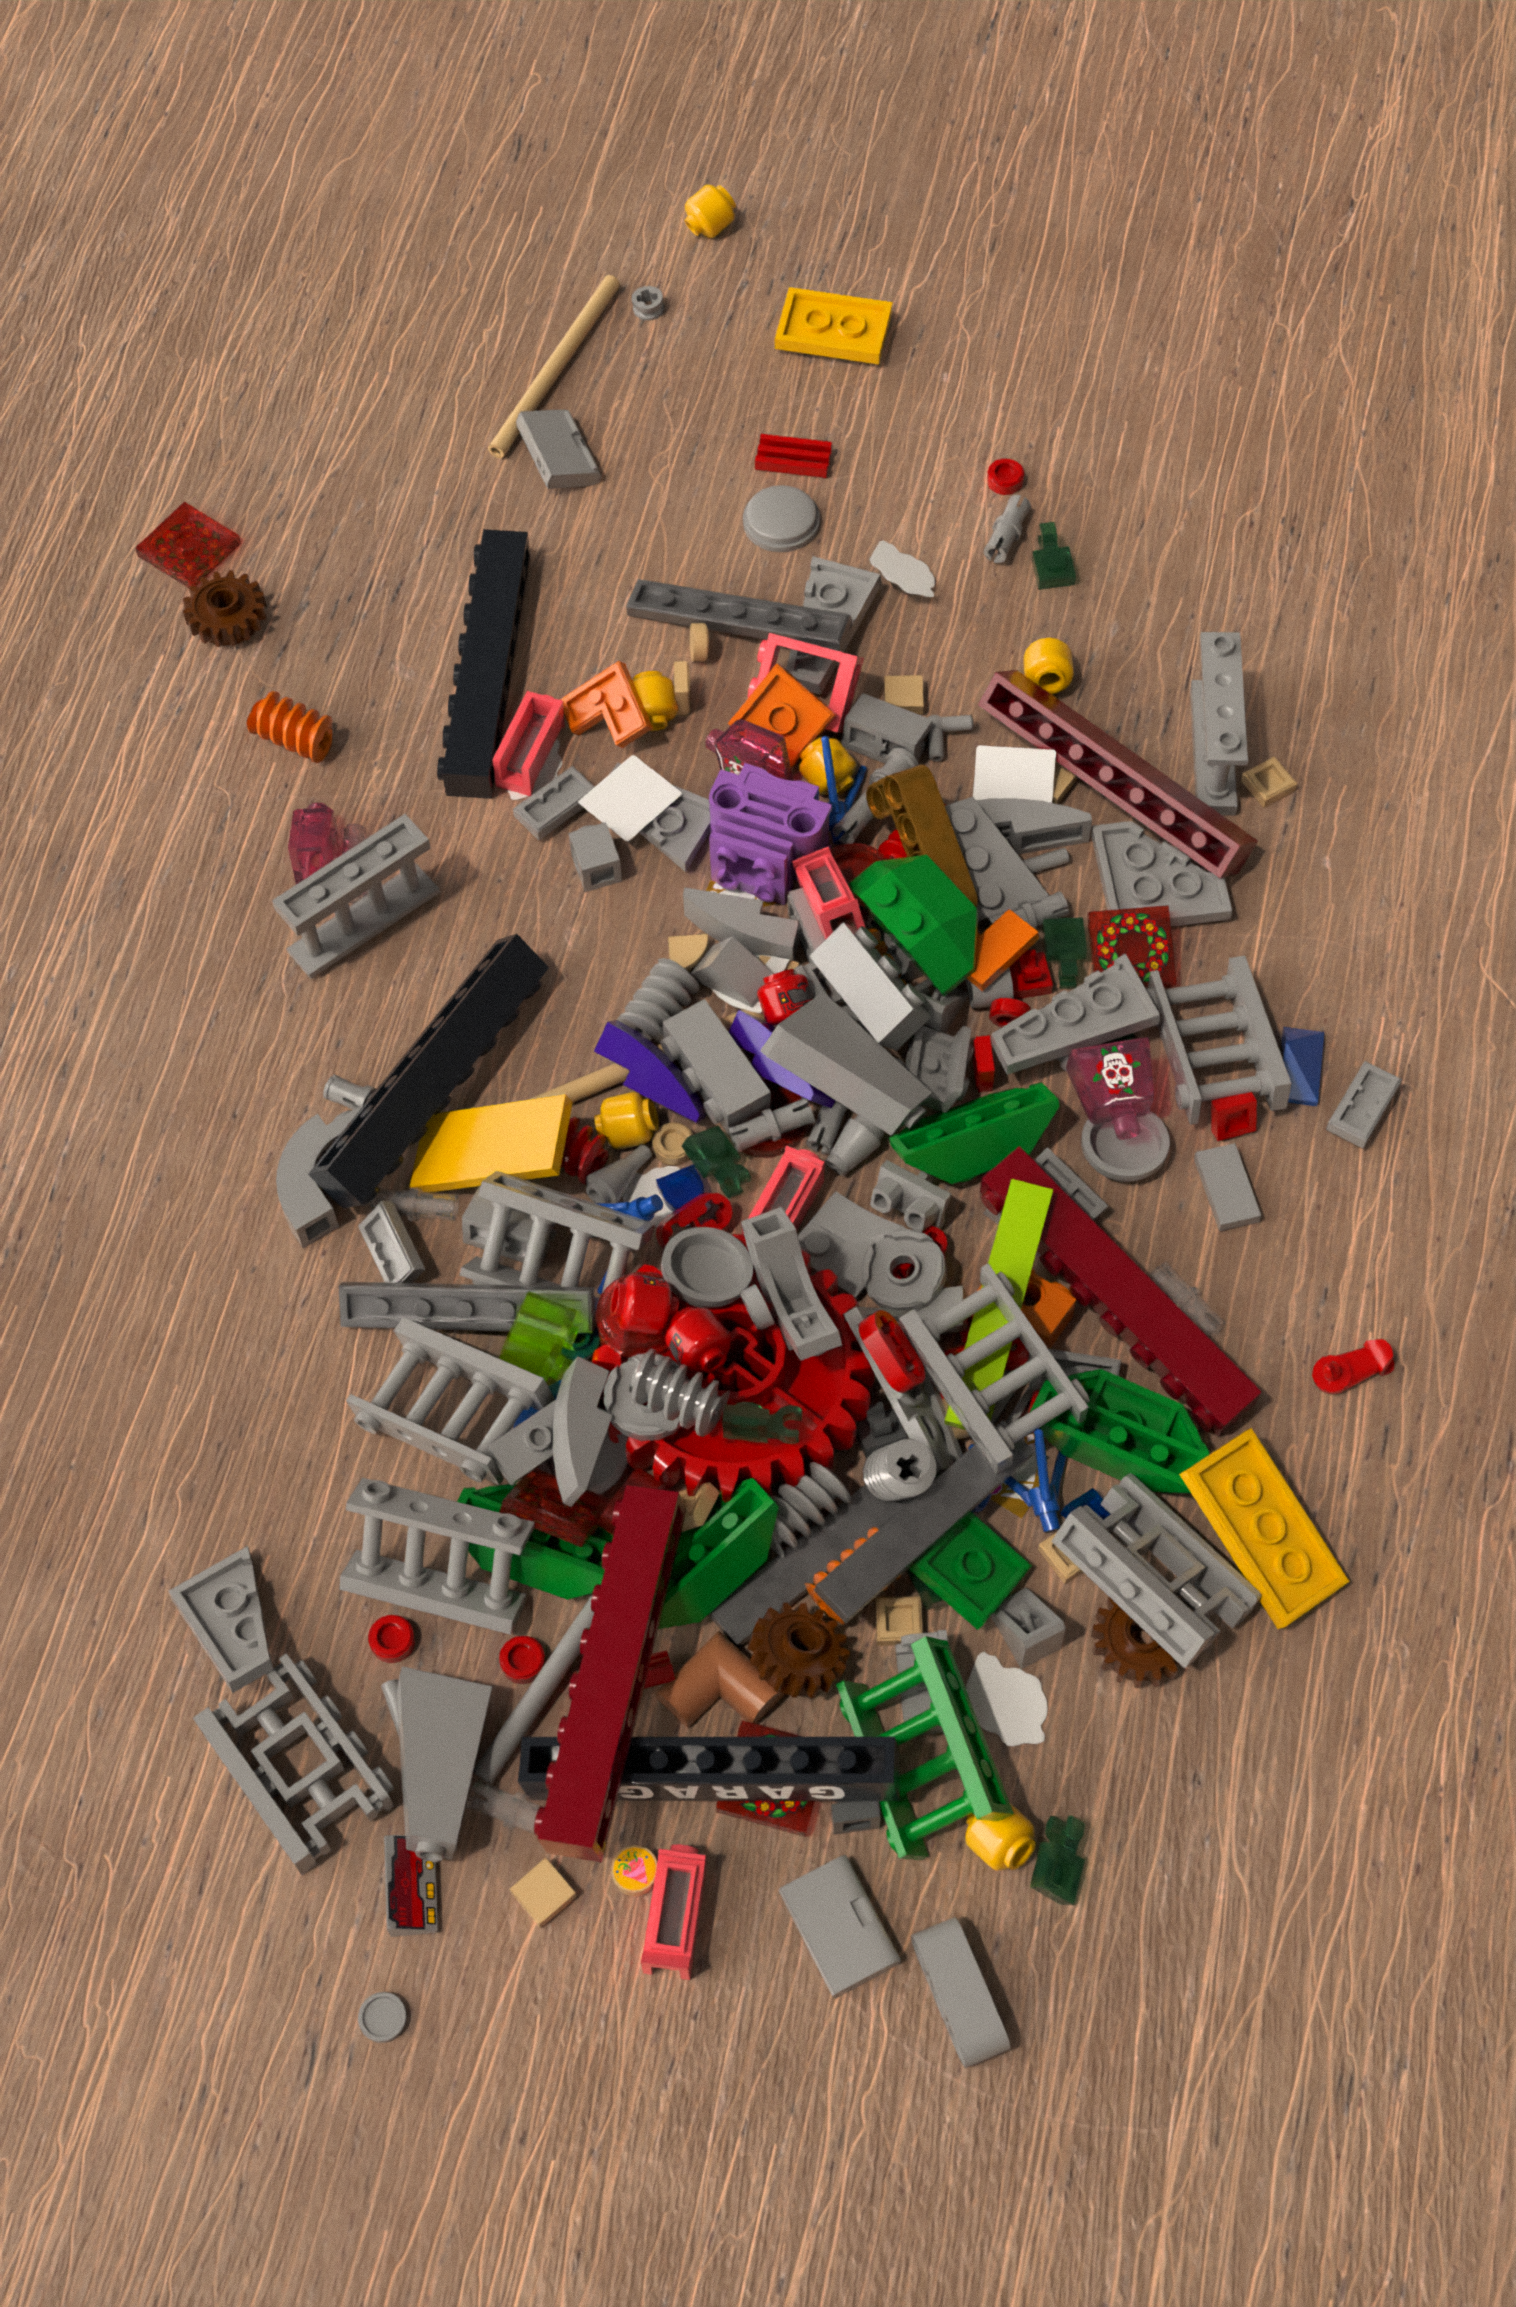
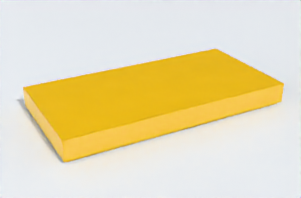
M565 1094L433 1115L426 1123L428 1127L427 1132L419 1140L409 1188L416 1194L476 1187L481 1186L482 1180L495 1171L523 1180L558 1176L573 1101Z
M1252 1428L1242 1432L1179 1474L1245 1579L1261 1593L1262 1597L1259 1601L1277 1629L1288 1626L1350 1582Z

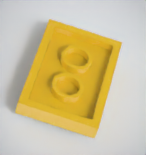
M789 287L775 336V349L879 365L892 316L893 302Z

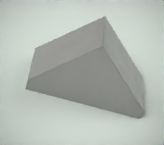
M733 936L714 944L690 973L698 983L752 1008L759 1001L757 991L760 986L764 985L763 978L774 974Z
M927 979L914 986L924 997L925 1002L922 1006L931 1016L923 1026L946 1034L966 1001L969 992L956 987L943 997Z
M1027 1587L1006 1597L991 1615L1021 1669L1061 1649L1066 1630L1063 1621Z

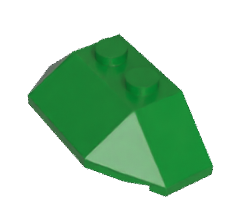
M928 855L875 861L848 884L858 903L943 997L975 972L978 909Z
M1042 1082L1032 1084L1029 1088H1013L991 1093L950 1108L946 1113L939 1112L920 1119L911 1129L906 1127L900 1134L890 1137V1145L904 1163L950 1184L970 1181L978 1174L992 1170L1019 1146L1029 1155L1060 1107L1059 1100Z
M1103 1369L1067 1376L1070 1381L1076 1379L1080 1382L1089 1397V1402L1086 1403L1088 1406L1086 1419L1078 1424L1068 1409L1038 1428L1043 1430V1436L1060 1453L1120 1481L1123 1477L1132 1473L1152 1492L1191 1493L1179 1474L1208 1456L1210 1452L1205 1443L1202 1442L1183 1404ZM1048 1379L1044 1381L1030 1412L1058 1395Z
M753 1478L738 1484L734 1491V1496L729 1502L722 1500L720 1492L704 1525L681 1532L658 1629L701 1622L767 1561L779 1506Z
M510 1484L488 1486L478 1490L470 1487L463 1488L457 1502L502 1514H512L524 1519L523 1515L517 1513L519 1509L514 1508L515 1503H517L515 1500L519 1496L522 1497L523 1494H536L538 1491L518 1484L512 1486ZM544 1502L542 1505L535 1507L537 1509L535 1514L549 1522L565 1526L568 1522L574 1521L572 1519L574 1514L558 1505ZM583 1508L584 1512L591 1514L590 1519H594L593 1529L587 1531L586 1534H574L573 1536L564 1534L565 1536L551 1531H545L534 1525V1530L521 1555L512 1554L510 1579L566 1600L591 1594L595 1585H601L605 1571L602 1568V1553L606 1542H612L615 1529L601 1514ZM469 1542L468 1552L483 1570L492 1573L495 1549Z

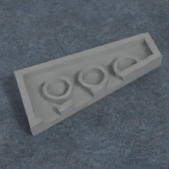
M813 556L810 565V578L806 582L803 607L851 615L852 624L841 652H845L882 585L881 575ZM791 649L786 670L811 692L821 694L839 662Z
M1125 953L1115 959L1114 965L1103 972L1095 971L1085 977L1084 983L1070 992L1066 990L1052 997L1050 1004L1040 1010L1032 1009L992 1033L991 1045L1008 1075L1158 1025L1160 1014Z
M855 1307L843 1315L909 1439H915L924 1443L932 1451L936 1460L935 1476H940L961 1458L963 1454L952 1427L944 1424L946 1410L938 1388L925 1370V1380L923 1383L905 1393L894 1390L886 1381L863 1344L858 1330L859 1323L878 1310L890 1313L898 1324L899 1318L908 1313L909 1310Z

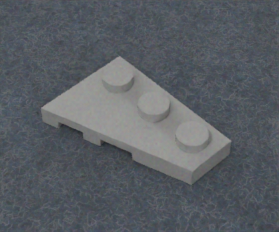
M617 762V764L615 765V767H614V769L612 770V772H613L617 767H619V766L621 765V763ZM673 785L682 792V795L639 833L686 872L710 833L709 799Z
M973 796L945 806L976 890L978 922L985 920L988 916L1018 907L1017 903L1024 900L1030 903L1049 896Z
M248 1546L169 1590L173 1603L232 1693L273 1670L253 1560Z

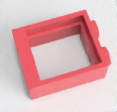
M769 633L768 640L763 639L759 647L757 661L761 663L758 678L753 677L750 683L748 698L776 665L781 646L838 661L840 665L829 703V708L837 715L825 729L843 733L845 717L851 710L864 658Z

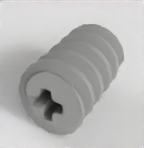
M666 958L658 959V964H655L650 970V976L643 980L641 988L633 995V1000L626 1005L625 1013H621L617 1020L639 1032L650 1042L660 1043V1040L663 1039L662 1022L683 1011L681 1006H688L690 1004L691 996L689 994H696L700 989L699 984L677 962Z
M650 1348L635 1369L630 1382L629 1393H632L633 1402L642 1405L648 1401V1409L654 1413L664 1408L663 1414L665 1419L673 1421L679 1417L681 1427L689 1429L695 1424L697 1435L702 1437L708 1435L721 1418L728 1402L730 1391L725 1392L722 1397L718 1396L719 1381L713 1380L706 1389L702 1388L703 1373L697 1372L690 1381L686 1380L688 1366L682 1364L674 1373L670 1372L672 1358L666 1356L659 1365L654 1364L656 1350Z
M902 1439L873 1451L866 1459L863 1467V1480L868 1491L876 1498L885 1502H898L924 1493L932 1485L936 1475V1460L932 1451L924 1443L915 1439Z
M809 1462L805 1466V1475L797 1486L793 1487L788 1484H782L778 1489V1497L769 1495L779 1506L770 1548L782 1557H784V1553L780 1544L783 1541L794 1549L798 1546L794 1535L796 1530L806 1537L812 1534L807 1523L808 1520L811 1519L820 1526L825 1524L820 1510L824 1508L833 1515L838 1513V1508L834 1501L836 1497L846 1504L852 1501L848 1490L829 1468L823 1467L818 1463Z

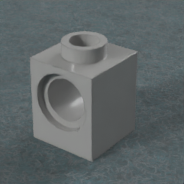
M606 822L598 825H586L577 831L568 833L571 856L584 892L622 882L620 858Z

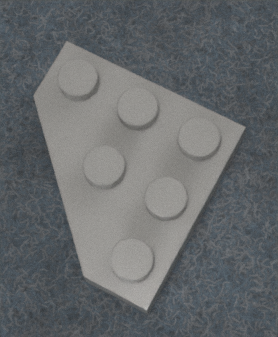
M1132 821L1092 826L1091 838L1109 920L1115 915H1124V913L1130 912L1150 915L1149 919H1156L1157 926L1160 927L1231 919L1232 907L1225 878L1220 879L1210 871L1206 872L1191 863V858L1165 841L1160 844L1143 834L1144 829ZM1143 920L1140 921L1139 927L1143 925Z

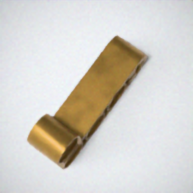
M918 765L888 775L869 785L866 791V800L871 813L877 819L893 817L906 856L928 855L977 908L976 890L930 769L925 765Z

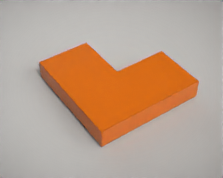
M617 661L560 699L563 701L564 715L571 732L577 735L582 734L605 719L616 746L624 748L653 729L628 668L621 661Z
M1008 909L981 935L977 932L975 972L966 979L983 992L1039 940V932Z

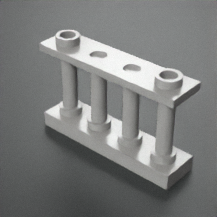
M1201 632L1202 680H1191L1190 686L1195 796L1221 815L1235 816L1237 810L1235 765H1247L1248 763L1241 638L1238 632Z
M406 814L272 900L275 911L297 936H302V939L286 949L288 954L310 979L440 893L436 884L414 863V859L431 849L429 839ZM400 869V874L382 885V880ZM367 891V896L349 907V902ZM332 913L335 914V917L316 929L317 923Z
M1246 957L1229 958L1227 975L1222 976V980L1171 989H1164L1158 970L1150 971L1149 985L1146 991L1160 1014L1157 1028L1176 1082V1103L1179 1110L1185 1109L1189 1124H1198L1201 1102L1249 1092H1258L1260 1096L1265 1095L1271 1111L1287 1108L1292 1083ZM1222 996L1226 1000L1231 999L1234 1006L1232 1012L1175 1021L1170 1005ZM1230 1028L1242 1031L1245 1037L1243 1044L1186 1053L1181 1039L1183 1036ZM1247 1060L1248 1063H1254L1257 1071L1255 1076L1197 1086L1192 1069Z
M495 1171L482 1180L478 1197L491 1201V1205L494 1207L482 1258L476 1256L461 1267L460 1276L472 1279L474 1285L578 1287L590 1238L596 1236L608 1240L613 1250L601 1298L594 1296L595 1327L598 1328L601 1320L604 1317L610 1316L613 1290L617 1282L622 1283L630 1251L641 1249L651 1240L655 1223ZM514 1210L531 1214L530 1217L534 1220L521 1271L498 1264L510 1213ZM554 1223L570 1227V1231L573 1233L561 1285L538 1277L550 1224Z
M989 1263L981 1267L980 1272L982 1289L931 1320L927 1317L921 1320L913 1309L899 1318V1326L919 1356L924 1369L995 1474L998 1475L1012 1466L1013 1454L1011 1450L1015 1449L1014 1443L1069 1409L1078 1424L1084 1421L1087 1416L1088 1406L1086 1403L1089 1402V1397L1078 1380L1070 1381L1011 1297L1015 1292L1007 1277L1002 1272L995 1274ZM994 1302L1008 1323L954 1356L950 1353L946 1356L937 1344L941 1340L939 1335ZM1019 1337L1033 1359L982 1391L978 1392L975 1389L970 1392L961 1379L965 1376L964 1371ZM1044 1373L1058 1395L1006 1428L1002 1426L994 1428L986 1416L990 1412L989 1407Z
M403 1317L394 1329V1333L403 1346L401 1350L404 1354L371 1403L352 1394L346 1400L356 1416L354 1418L355 1423L369 1433L376 1434L379 1430L456 1465L463 1474L474 1481L482 1482L483 1479L500 1485L504 1477L485 1450L490 1444L510 1431L523 1409L529 1410L532 1407L540 1411L555 1400L544 1378ZM424 1361H428L437 1366L438 1370L406 1418L387 1411L418 1363L423 1364ZM459 1376L471 1380L473 1383L472 1387L441 1434L421 1426L452 1379H458ZM496 1391L508 1398V1402L476 1450L457 1442L487 1394L492 1395Z
M362 1478L346 1502V1510L365 1515L362 1551L356 1550L340 1575L339 1590L511 1635L524 1610L526 1594L508 1589L512 1554L521 1555L534 1530L535 1522L518 1518L512 1514H502L389 1485L384 1481ZM383 1520L408 1526L405 1562L380 1556ZM426 1531L451 1537L448 1573L423 1567ZM469 1542L495 1549L491 1585L465 1578Z

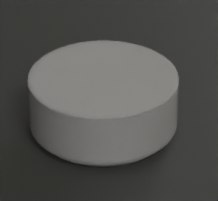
M752 1285L742 1290L740 1296L757 1330L762 1331L774 1325L772 1315L757 1286Z

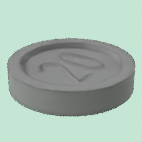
M388 1992L375 1993L368 1997L360 2007L358 2013L359 2027L363 2034L373 2042L387 2043L393 2041L403 2032L406 2026V2008L402 2001L394 1994Z

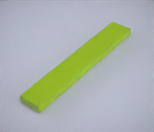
M1011 1179L988 1263L995 1274L1002 1272L1007 1277L1015 1292L1011 1297L1021 1309L1053 1189ZM994 1302L973 1315L964 1350L1008 1323ZM1012 1342L964 1371L965 1376L961 1379L970 1392L975 1389L980 1392L1003 1377ZM995 1404L989 1407L990 1412L986 1414L990 1422ZM948 1406L944 1424L965 1430L951 1407Z

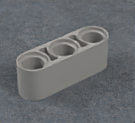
M951 1918L910 1935L922 1971L964 2068L1010 2050V2043L1004 2025L957 1918Z

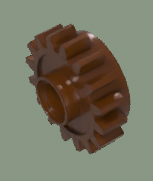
M230 570L226 577H221L219 572L215 571L213 574L214 579L209 581L202 576L199 578L202 586L189 587L191 597L183 598L185 606L183 614L193 636L200 634L202 643L210 642L215 644L216 647L235 646L245 640H250L255 631L261 630L260 620L267 618L265 611L267 605L264 593L260 591L259 583L257 581L250 583L249 577L245 573L237 579L235 578L234 570Z
M1108 1597V1609L1099 1607L1095 1619L1100 1624L1093 1625L1091 1637L1099 1639L1094 1644V1655L1104 1656L1101 1668L1104 1671L1113 1669L1117 1673L1116 1681L1119 1683L1125 1678L1133 1680L1135 1688H1140L1142 1681H1150L1154 1687H1157L1160 1684L1161 1676L1164 1674L1168 1678L1173 1679L1178 1671L1176 1664H1180L1152 1637V1642L1148 1644L1136 1642L1130 1633L1146 1631Z
M785 1602L782 1604L779 1613L770 1607L767 1609L764 1618H758L747 1648L754 1652L750 1659V1664L757 1666L760 1673L759 1678L765 1680L776 1692L780 1691L791 1695L792 1698L808 1695L811 1699L815 1698L819 1690L828 1693L835 1682L839 1683L847 1667L845 1664L850 1656V1651L843 1648L848 1638L844 1634L834 1633L838 1625L836 1620L827 1623L822 1620L823 1610L819 1609L813 1615L808 1613L806 1603H801L798 1611H793L791 1606Z

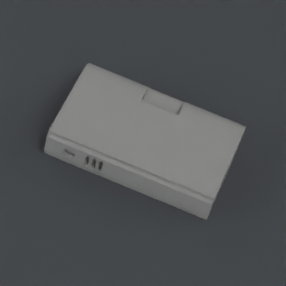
M569 410L523 411L518 414L516 426L547 489L591 486L601 481L602 475Z
M846 1855L818 1867L779 1889V1893L833 1999L883 1974L901 1962Z

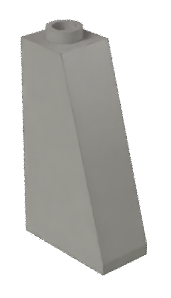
M824 992L779 1023L760 1050L769 1059L891 1136L904 1125L911 1129L926 1113L922 1106L932 1092Z
M402 1666L396 1694L406 1850L414 1851L417 1857L427 1861L438 1862L442 1861L443 1858L452 1860L492 1686Z

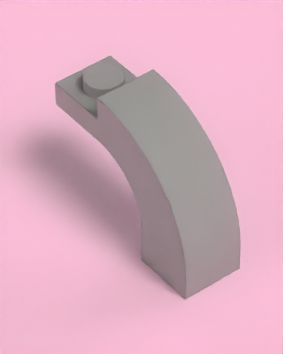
M363 1105L352 1111L348 1110L340 1113L328 1125H325L321 1117L316 1114L293 1134L282 1152L277 1168V1193L289 1228L302 1248L339 1227L333 1207L321 1192V1187L308 1174Z
M780 1207L741 1221L747 1248L761 1290L789 1351L794 1349L801 1361L812 1356H819L828 1350L841 1346L842 1342L839 1331L821 1304L810 1280L796 1228L783 1208Z

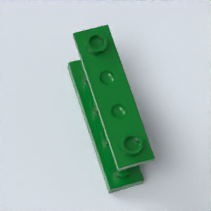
M927 1636L911 1644L916 1658L914 1666L868 1690L866 1684L844 1680L836 1684L841 1697L839 1702L841 1712L850 1723L855 1737H895L897 1745L900 1746L938 1725L942 1727L948 1743L947 1752L900 1775V1801H878L888 1827L886 1832L888 1842L891 1848L898 1854L899 1859L923 1860L929 1857L923 1837L971 1813L975 1815L977 1820L995 1822L1014 1814L949 1643L946 1640ZM922 1682L925 1683L932 1700L930 1708L883 1732L875 1707ZM954 1769L958 1770L965 1788L963 1796L915 1819L907 1793Z

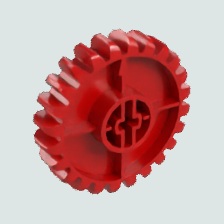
M733 1234L732 1236L737 1238L748 1250L744 1234ZM801 1250L815 1292L839 1331L842 1342L841 1346L828 1350L819 1356H812L800 1361L794 1349L789 1351L781 1330L776 1323L762 1331L757 1330L741 1297L719 1308H707L716 1315L731 1337V1346L726 1355L725 1363L714 1372H702L704 1379L702 1381V1388L706 1389L713 1380L719 1381L718 1396L722 1397L725 1392L730 1391L729 1399L715 1428L704 1437L696 1434L695 1424L689 1429L680 1427L674 1434L660 1440L639 1441L628 1437L625 1450L627 1463L635 1470L646 1469L653 1464L655 1486L662 1490H667L673 1487L680 1479H684L688 1496L694 1497L702 1484L710 1482L716 1489L720 1490L724 1502H729L733 1498L738 1484H742L744 1480L753 1478L768 1495H772V1484L780 1481L782 1484H788L793 1487L797 1486L804 1476V1467L809 1462L818 1463L832 1470L834 1464L833 1448L849 1450L856 1442L855 1421H862L867 1417L871 1400L867 1389L871 1388L875 1382V1373L843 1315L851 1309L859 1307V1303L852 1294L842 1293L837 1295L838 1276L832 1270H820L811 1276V1255ZM644 1264L636 1271L639 1275L664 1279L662 1272L652 1265ZM753 1267V1275L749 1287L756 1285L767 1305ZM678 1298V1312L687 1307L700 1308ZM611 1315L601 1320L598 1331L602 1346L594 1351L592 1363L608 1370L609 1374L616 1366L620 1367L623 1363L627 1362L628 1358L637 1354H646L650 1348L655 1349L656 1354L671 1357L680 1366L666 1346L665 1336L668 1322L660 1334L652 1336L622 1330L617 1324L616 1318L611 1317ZM686 1373V1377L688 1376L689 1380L696 1375V1373ZM603 1388L597 1407L605 1410ZM610 1421L607 1435L613 1443H619L617 1435H622V1433Z

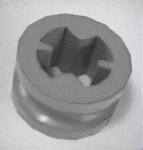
M644 286L634 291L632 295L633 312L639 319L654 320L663 314V294L658 288ZM651 301V304L645 305L644 302Z

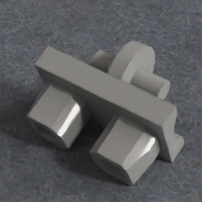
M886 1160L880 1167L870 1205L883 1214L890 1212L893 1208L905 1214L904 1221L908 1227L922 1232L930 1225L939 1229L944 1226L945 1211L952 1194L933 1184L935 1176L921 1171L917 1176Z

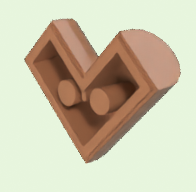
M718 1631L674 1674L675 1680L673 1682L665 1683L655 1693V1698L687 1728L719 1697L753 1727L784 1696V1693L776 1692L765 1680H761L757 1666L751 1665L750 1659Z

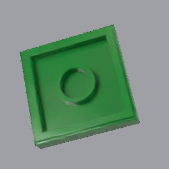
M970 1512L919 1557L909 1570L978 1630L1032 1565L975 1514Z

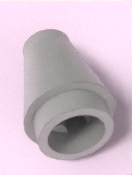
M857 1115L855 1119H849L825 1162L836 1173L845 1176L848 1171H851L881 1146L880 1140L884 1136V1132L860 1115Z

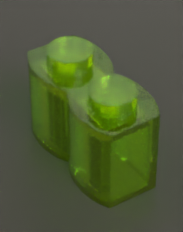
M527 1291L498 1359L544 1378L545 1382H547L548 1377L556 1380L565 1360V1356L560 1354L562 1348L568 1350L572 1348L580 1327L573 1323L577 1310Z

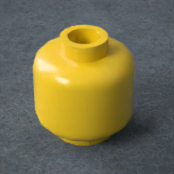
M706 184L685 203V211L688 217L684 219V222L694 235L698 236L702 233L708 238H714L735 219L733 209L736 207V204L724 187Z
M1042 638L1031 643L1026 649L1023 657L1024 675L1050 694H1057L1071 684L1074 676L1072 652L1065 642L1056 638Z
M645 671L635 675L632 680L653 727L650 731L666 728L668 726L667 722L675 718L678 713V704L675 699L672 680L663 676L659 671Z
M822 737L808 745L800 754L802 761L799 771L808 783L819 786V795H828L822 752ZM831 738L829 742L837 794L839 796L855 782L851 776L856 770L857 763L839 740Z
M636 1091L606 1098L601 1104L600 1114L595 1115L594 1118L597 1134L607 1136L608 1143L616 1150L649 1142L652 1139L653 1131L659 1128V1120L654 1102L649 1098L646 1099Z
M1011 1803L1014 1814L996 1822L977 1820L972 1813L966 1819L968 1824L965 1833L967 1846L995 1871L1008 1868L1015 1870L1021 1867L1030 1858L1036 1846V1842L1033 1840L1034 1825Z

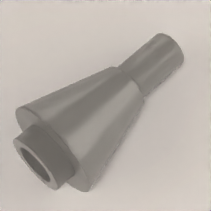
M640 1145L625 1159L618 1160L587 1175L586 1192L589 1198L594 1203H618L635 1176L636 1171L652 1157L650 1149L645 1145Z

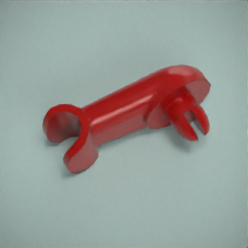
M1384 1339L1367 1340L1363 1344V1348L1336 1356L1328 1355L1322 1357L1313 1367L1312 1378L1314 1384L1324 1393L1335 1395L1348 1390L1376 1373H1379L1380 1376L1392 1373L1394 1371V1359L1390 1344Z

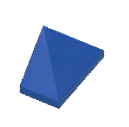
M1283 1027L1280 1053L1292 1083L1288 1103L1317 1107L1324 1032Z

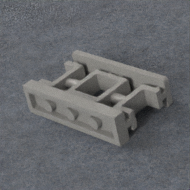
M1132 1473L1123 1477L1119 1485L1116 1484L1111 1487L1100 1505L1111 1515L1103 1520L1088 1505L1084 1507L1079 1506L1070 1512L1051 1541L1184 1669L1193 1663L1201 1651L1204 1652L1220 1633V1630L1208 1619L1216 1613L1231 1628H1234L1246 1619L1262 1597L1261 1593ZM1150 1551L1177 1578L1169 1583L1142 1555Z
M286 1653L279 1658L281 1663L266 1673L275 1690L245 1712L237 1716L228 1701L224 1699L218 1703L219 1707L213 1712L207 1707L193 1717V1719L301 1875H304L317 1865L316 1858L322 1854L325 1856L332 1851L320 1833L322 1829L356 1804L359 1805L371 1822L378 1817L377 1813L385 1809L387 1812L394 1807L388 1795L389 1792L394 1790V1787L379 1766L371 1771L362 1759L368 1751L355 1732L352 1730L345 1735L336 1723L342 1718V1715L329 1696L326 1695L322 1699L318 1698L311 1688L317 1681L303 1660L294 1664ZM291 1679L321 1720V1723L316 1727L305 1711L286 1725L283 1724L275 1711L294 1699L284 1683L287 1680ZM228 1722L231 1723L240 1737L259 1723L269 1735L266 1740L250 1750L260 1764V1767L255 1771L251 1769L223 1729V1726ZM307 1732L327 1761L288 1788L268 1759ZM340 1749L372 1791L373 1795L369 1798H366L357 1784H354L337 1798L327 1786L326 1782L344 1770L342 1763L335 1755ZM279 1793L290 1809L308 1795H311L320 1807L318 1812L302 1822L303 1827L312 1839L308 1843H303L272 1799Z

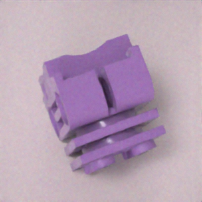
M747 763L744 764L739 775L720 770L709 794L711 880L717 882L725 889H738L752 894L762 901H773L785 905L788 899V892L792 891L793 880H797L791 861L828 846L831 851L827 834L829 832V815L832 805L819 801V786L800 780L780 779L762 768Z

